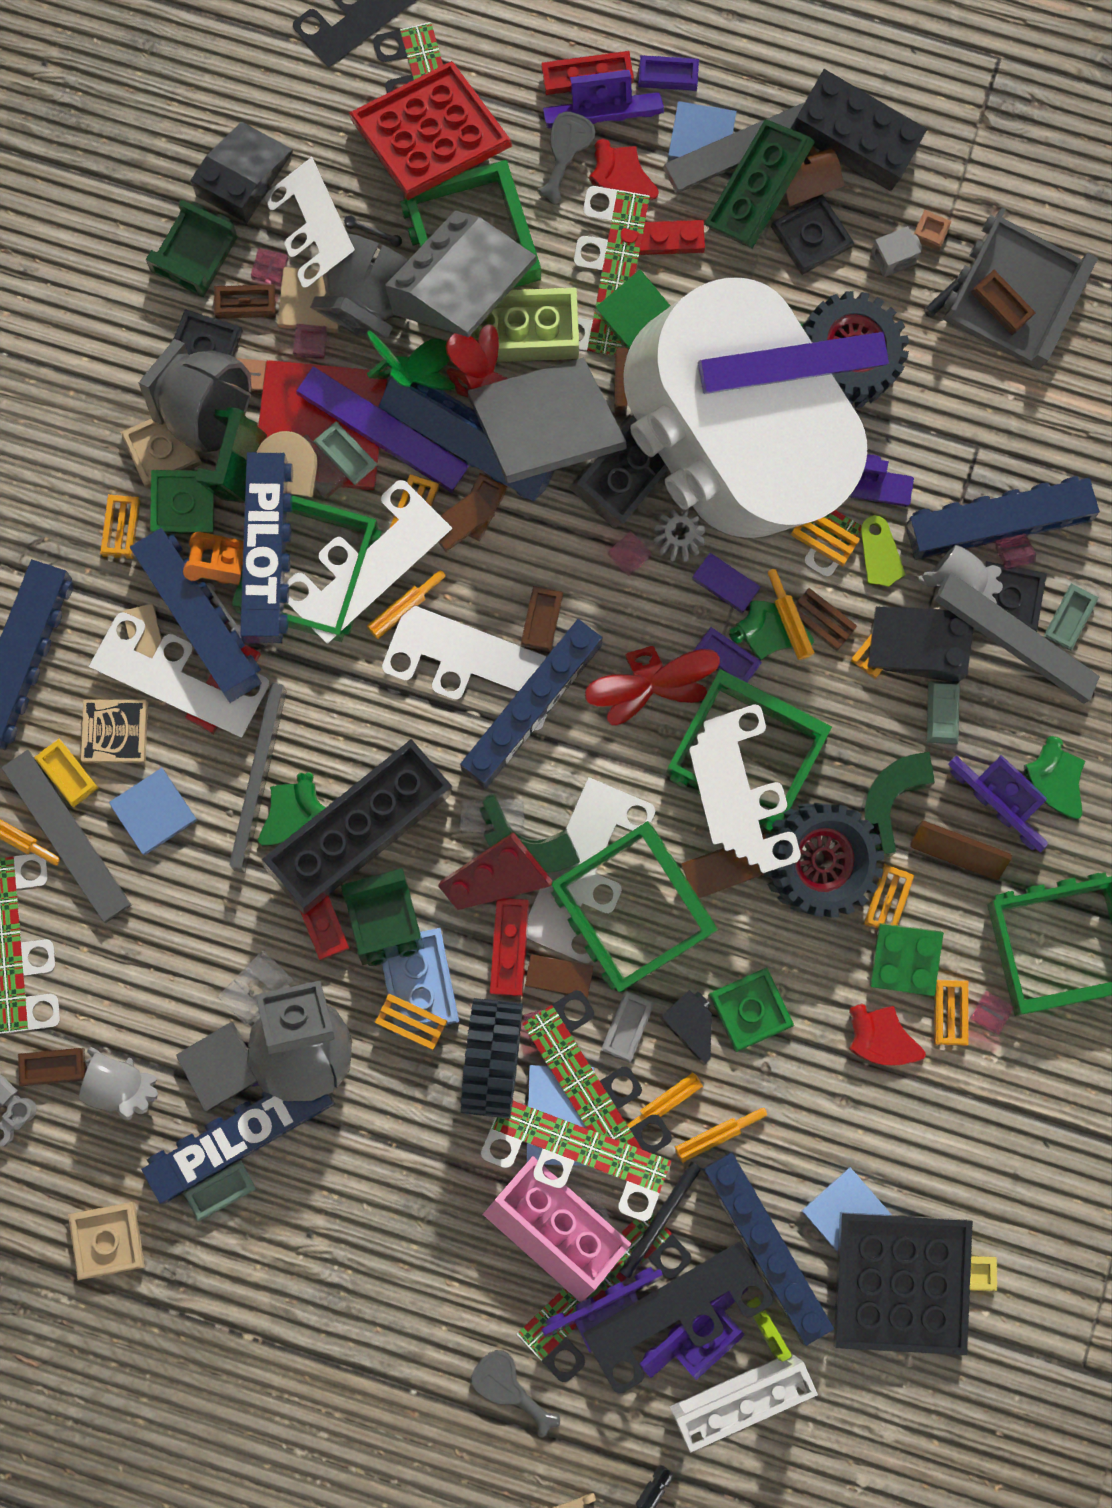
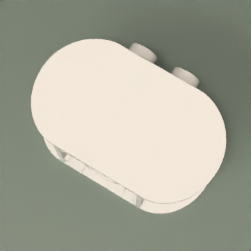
M724 278L708 282L694 289L651 320L639 332L629 349L624 367L625 395L629 408L637 419L630 427L631 433L645 454L652 457L659 453L672 473L665 478V485L671 497L685 510L693 506L698 515L717 530L744 538L768 536L816 521L830 514L850 496L857 486L867 458V439L863 424L832 374L703 394L697 363L700 360L812 343L786 301L775 290L761 282L746 278Z

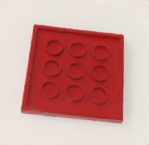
M453 61L349 112L350 120L407 200L512 147L509 136Z
M267 360L258 427L267 434V437L277 432L289 431L299 434L311 444L317 456L314 485L324 486V483L325 486L375 491L380 447L298 396L296 390L314 366L378 407L387 387L388 378L384 380L370 379L367 376V373L370 371L369 369ZM336 421L377 463V466L356 485L313 442Z

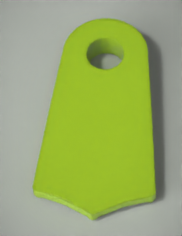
M876 515L866 518L861 526L867 582L868 584L889 587L906 574L887 521ZM872 525L877 526L880 533L878 535L871 534L869 527Z

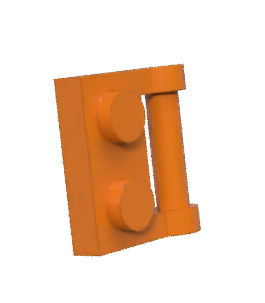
M204 532L193 533L189 540L191 548L189 560L183 568L184 577L190 581L206 578L216 580L222 584L231 583L239 585L243 565L244 541ZM206 549L213 550L211 563L201 561L203 551Z

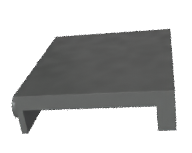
M1002 207L995 217L990 214L981 230L986 234L982 242L977 240L969 254V257L973 258L969 267L965 265L956 280V282L960 283L957 292L952 291L944 304V308L948 310L943 320L1039 370L1049 361L1098 258L1087 252L1080 259L1002 218L1006 210ZM994 269L1036 312L1014 335H1011L971 293L973 288Z

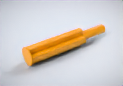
M771 569L767 574L778 598L774 601L797 660L806 659L815 652L792 596L786 595L776 569Z
M439 570L419 588L414 585L366 625L369 632L379 640L380 637L400 621L402 615L413 606H419L426 600L424 595L445 578V573Z
M0 819L1 840L26 854L32 852L53 865L59 864L61 860L59 856L37 845L35 838Z
M691 1072L686 1078L640 1110L641 1115L628 1123L627 1126L631 1128L652 1114L662 1117L700 1088H703L700 1079Z
M762 1107L738 1120L731 1118L678 1146H674L675 1152L679 1160L684 1164V1162L741 1134L740 1129L766 1117L767 1111Z

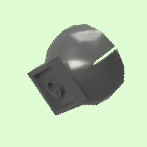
M348 234L355 250L323 275L326 294L324 296H315L310 308L356 336L368 337L367 332L371 331L377 337L388 338L393 326L385 321L394 316L385 285L408 260L382 245L375 263L372 265L370 263L379 243L358 235Z
M176 339L170 343L138 382L152 421L161 425L165 422L166 427L175 438L189 448L205 453L217 451L221 448L227 427L214 417L215 409L226 411L227 407H233L244 411L246 415L251 394L248 392L252 391L251 373L242 362L231 355L216 351H203L188 355L185 344Z
M321 981L256 994L260 1017L251 1027L247 1062L262 1090L283 1101H312L334 1091V1086L338 1088L350 1071L352 1037L337 1010L326 1004Z

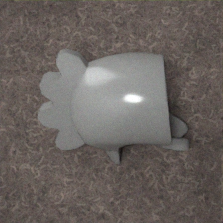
M954 545L944 555L932 572H924L923 576L920 575L918 577V581L922 585L940 588L945 576L953 573L994 603L997 602L992 595L1000 593L1003 588L1002 583L996 579L1001 574L1000 567L994 565L985 567L981 560L973 553L958 545Z
M90 1047L87 1053L91 1058L85 1062L87 1071L80 1089L79 1100L96 1109L118 1111L119 1116L124 1120H130L133 1112L138 1114L147 1112L148 1102H154L158 1097V1092L153 1087L157 1078L152 1074L140 1073L134 1067L133 1060L130 1057L125 1062L117 1061Z

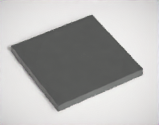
M584 357L468 390V398L507 484L626 449V440Z

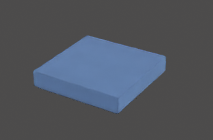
M678 101L668 160L672 161L733 134L737 111Z
M160 768L109 802L144 856L198 821L163 768Z

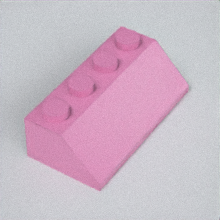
M532 1156L482 1215L579 1302H582L596 1290L631 1246V1243L566 1185L561 1188H555L536 1180L534 1170L538 1160ZM543 1165L542 1171L545 1177L551 1180L558 1179Z

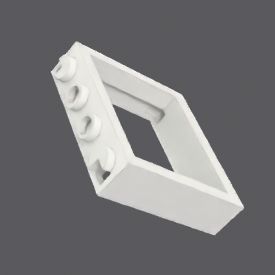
M793 1354V1357L783 1362L774 1359L669 1406L690 1453L817 1396L818 1394L804 1362ZM799 1387L805 1393L798 1395L796 1388ZM700 1431L703 1439L693 1443L691 1435Z

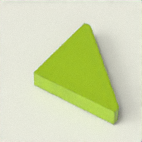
M756 1296L747 1301L746 1304L750 1308H756L761 1302ZM766 1310L753 1316L773 1356L781 1362L793 1357Z

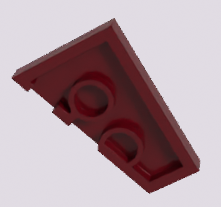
M513 832L441 880L438 887L457 910L551 887L553 881Z

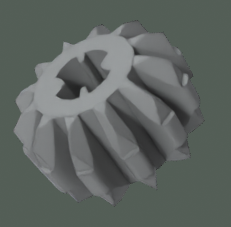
M673 509L670 513L671 519L666 515H662L660 517L662 525L659 524L654 527V532L658 535L654 538V544L662 545L659 551L661 555L671 552L670 560L672 562L676 560L677 555H681L684 562L688 561L689 553L697 556L699 554L698 546H704L705 538L701 536L705 533V526L697 525L700 519L698 515L689 519L688 510H684L682 516H678V512ZM676 531H681V535L685 533L683 540H678V535L674 538Z

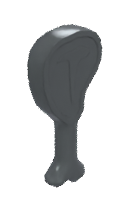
M563 112L558 114L553 122L550 145L555 157V166L549 182L544 187L538 188L537 192L540 196L548 197L554 205L562 199L559 188L567 166L571 163L574 155L587 148L595 138L594 125L584 116L573 112Z
M494 1350L479 1361L472 1372L471 1384L480 1395L498 1404H514L521 1407L536 1421L539 1437L546 1436L550 1428L560 1425L559 1414L544 1411L527 1395L525 1389L519 1384L516 1376V1364L509 1353L503 1350Z

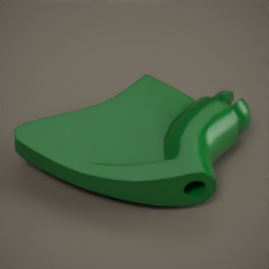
M751 601L749 615L736 623V627L729 630L731 640L734 643H740L744 640L760 661L776 651L793 649L777 607L771 602ZM804 626L809 641L812 645L814 643V639L810 632L807 630V628Z
M1049 736L1046 739V745L1042 746L1037 760L1024 765L1025 776L1047 798L1044 802L1045 804L1067 817L1073 819L1081 818L1082 803L1079 781L1086 761L1061 750L1063 740L1058 737Z
M298 773L297 783L270 787L271 808L258 838V842L261 845L281 844L326 808L317 800L316 785L313 783L314 775L312 773Z

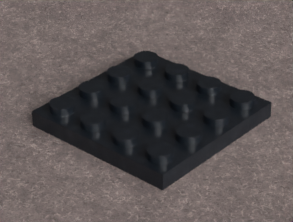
M840 1212L834 1347L842 1349L967 1355L973 1221L970 1219Z

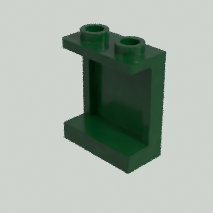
M181 200L178 204L180 213L158 252L151 250L146 258V262L152 273L204 297L238 236L233 222L226 216L221 214L215 216L207 212L199 203L193 201L188 203Z
M227 407L226 411L215 409L214 417L227 426L215 471L198 468L195 480L221 500L245 503L247 452H257L261 443L267 438V434L258 427L257 422L248 419L245 416V412L233 407Z
M403 868L341 885L362 966L366 964L369 966L381 965L388 958L395 956L410 957L418 953V950L424 949Z

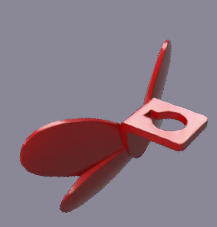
M488 324L482 327L479 332L478 341L471 335L466 337L453 333L449 337L446 344L447 355L460 370L450 368L447 370V374L455 384V390L458 395L468 398V390L508 379L494 372L498 358L499 338L497 330L493 325ZM458 378H459L464 384L467 385V387H468L467 389H465L464 387H462V385H461V384L459 383V381H458Z
M654 646L626 653L625 656L633 675L617 674L598 678L586 688L585 699L594 706H613L607 715V721L611 725H620L635 716L653 693L677 702H699L704 700L707 689L703 685L696 683V681L713 673L720 664V658L713 650L699 649L683 654L663 666ZM641 656L652 657L649 660V664L644 666L642 663L635 662V660Z

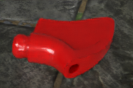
M607 139L598 140L594 144L596 168L588 177L593 186L649 195V200L658 197L659 191L646 175L639 163L636 146L612 148Z
M862 1003L849 1009V1013L853 1018L851 1023L855 1035L849 1050L861 1059L874 1064L895 1066L913 1063L925 1058L926 1052L901 1026L894 1006L881 1008L867 1013L866 1006Z

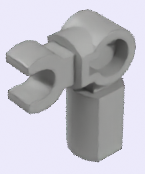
M1 1074L0 1106H6L8 1109L2 1115L3 1120L0 1122V1129L4 1132V1138L0 1141V1147L8 1145L13 1140L14 1130H19L27 1121L33 1119L37 1111L34 1101L30 1098H20L17 1095L19 1091Z

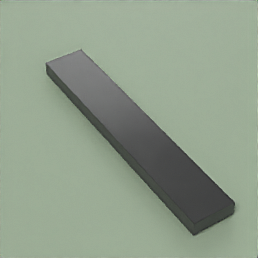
M804 103L767 118V120L790 129ZM764 120L665 163L663 170L675 193L678 194L736 168Z
M953 573L945 576L934 599L936 602L1081 703L1085 704L1090 701L1100 678L1099 675Z
M272 683L270 685L229 864L237 872L246 873L287 693L282 684Z
M26 750L2 766V770L102 921L107 923L132 906L31 752Z

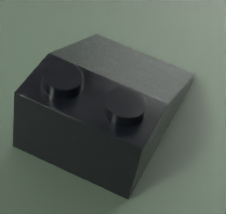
M241 121L206 155L190 181L195 195L247 224L293 153V149Z
M876 606L867 667L959 683L968 675L974 627L949 610Z

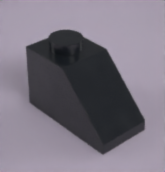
M689 990L660 1019L704 1066L711 1060L712 1013L708 1010L711 1005L700 992L697 991L693 994Z

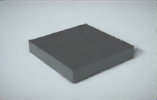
M234 1023L226 1024L176 1054L205 1112L211 1111L258 1083L247 1062L248 1049Z

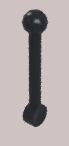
M348 215L344 219L345 226L348 229L356 227L390 241L394 247L402 244V238L399 235L391 236L357 222L356 218L352 215Z

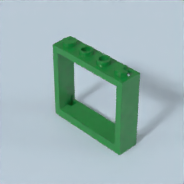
M507 160L464 171L409 200L404 196V200L399 201L404 219L410 218L412 227L408 228L412 246L418 245L420 248L428 238L419 213L418 203L498 182L517 243L537 257V262L513 288L541 280V265Z
M292 495V512L290 513L365 533L335 627L283 613V615H288L289 628L319 636L312 629L315 628L336 634L332 640L342 642L344 635H349L353 627L354 620L341 631L366 551L381 537L382 531L378 530L377 520L374 518ZM243 571L232 601L235 612L240 614Z
M720 669L666 773L671 775L670 780L675 784L685 788L690 785L699 790L696 775L680 766L720 691L748 706H760L764 714L815 739L785 796L787 801L786 810L758 820L760 828L771 831L775 829L772 825L777 819L785 820L786 817L783 813L791 808L832 726Z
M649 821L557 878L551 884L554 888L551 894L555 898V902L560 908L565 906L571 915L567 919L576 935L582 933L588 943L584 948L594 963L599 960L605 970L601 974L604 981L608 983L611 990L616 988L618 992L626 990L719 931ZM644 838L701 930L629 976L624 977L568 886Z
M1106 872L1095 873L1087 876L1088 881L1076 883L1075 878L1065 879L1056 882V888L1045 889L1044 884L1026 888L1027 894L1017 896L1014 895V891H1008L995 895L996 900L987 904L1014 1016L1112 996V982L1024 1000L1003 911L1103 890L1112 924V876L1107 877Z

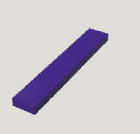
M884 332L703 359L697 363L703 394L881 367L888 365L889 360Z
M314 366L296 390L298 396L451 493L469 467L460 459Z

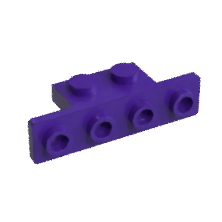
M629 70L570 77L572 104L543 108L546 128L548 129L552 128L558 114L563 112H573L582 115L590 120L592 124L611 120L623 121L626 118L641 116L652 117L664 113V105L660 93L632 96L631 74Z
M869 454L866 458L862 476L849 497L908 507L911 503L914 478L908 475L887 472L889 461L881 460L879 456Z
M1002 755L980 777L958 756H955L948 763L952 768L950 773L962 784L967 782L975 790L973 792L974 796L985 806L990 804L998 812L996 816L1008 828L1013 826L1021 834L1019 838L1031 850L1036 848L1039 852L1046 848L1048 842L1026 820L1047 798Z
M652 1267L647 1268L634 1276L635 1282L625 1287L621 1282L605 1290L607 1296L595 1302L593 1297L588 1298L575 1306L576 1312L566 1317L562 1312L545 1321L547 1326L541 1329L543 1335L547 1338L576 1323L589 1352L592 1353L582 1333L637 1302L636 1292L664 1278L661 1269L654 1272Z
M748 1287L743 1290L742 1295L747 1292ZM730 1291L710 1302L724 1328L723 1333L704 1346H696L690 1339L683 1324L680 1323L670 1330L668 1338L659 1346L650 1348L645 1353L643 1361L639 1364L642 1370L652 1378L676 1356L695 1380L703 1375L745 1336L743 1331L725 1312L735 1302ZM699 1315L693 1321V1331L700 1337L709 1336L713 1332L714 1322L707 1315Z

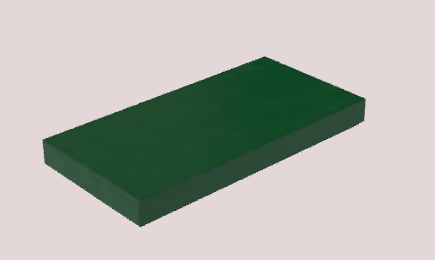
M765 119L704 225L716 233L753 249L815 143L813 139Z

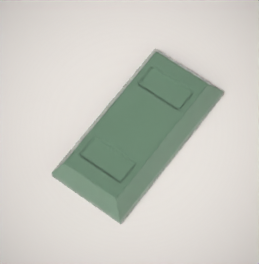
M337 421L313 441L354 485L377 466V463Z
M1071 583L1043 637L1072 651L1099 597Z
M928 682L927 743L958 744L960 683Z
M240 1160L188 1189L183 1194L199 1222L256 1190V1187L243 1162Z

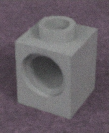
M907 226L876 239L871 253L883 278L916 265L922 247L919 238L915 234L912 235Z

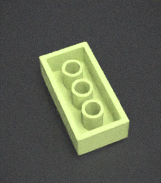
M577 288L511 290L471 334L478 341L479 332L482 327L491 324L496 328L499 338L497 362L579 359Z

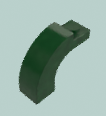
M930 752L908 755L894 761L877 776L865 794L860 820H868L874 826V832L870 834L879 835L882 843L875 845V850L884 851V858L892 857L896 853L890 819L891 807L895 798L908 791L930 788L935 783Z
M495 793L482 799L484 806L479 808L486 825L493 824L494 828L484 832V837L490 847L514 832L546 873L561 871L580 863L579 855L567 829L545 839L532 840L524 838L510 827Z

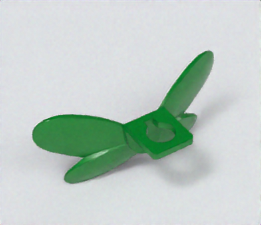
M367 332L370 342L383 358L379 364L367 373L370 379L384 380L392 376L403 387H410L413 382L439 390H452L455 388V384L449 378L438 373L450 361L446 351V341L437 338L430 339L417 347L409 357L395 356L373 332ZM391 366L390 368H388V369H386V370H384V371H381V370L384 369L385 367Z

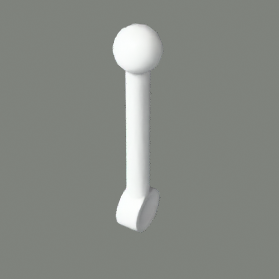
M207 583L208 589L214 596L212 598L213 602L217 607L220 606L230 621L228 624L232 628L231 632L236 630L240 636L241 626L236 625L215 594L214 585Z

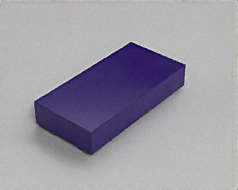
M640 55L638 87L697 91L699 59Z
M712 553L708 554L692 577L694 582L742 614L761 588V586Z
M712 627L709 628L694 649H710L715 651L720 658V664L716 670L719 671L721 669L746 683L749 682L762 663Z

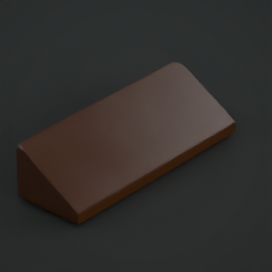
M921 821L917 825L910 843V847L994 880L1001 878L1012 858L1011 853L927 821Z
M770 831L762 834L763 840L767 834H771ZM725 848L681 863L684 876L698 898L763 875L758 863L749 865L748 858L746 856L738 858L734 849L726 851Z

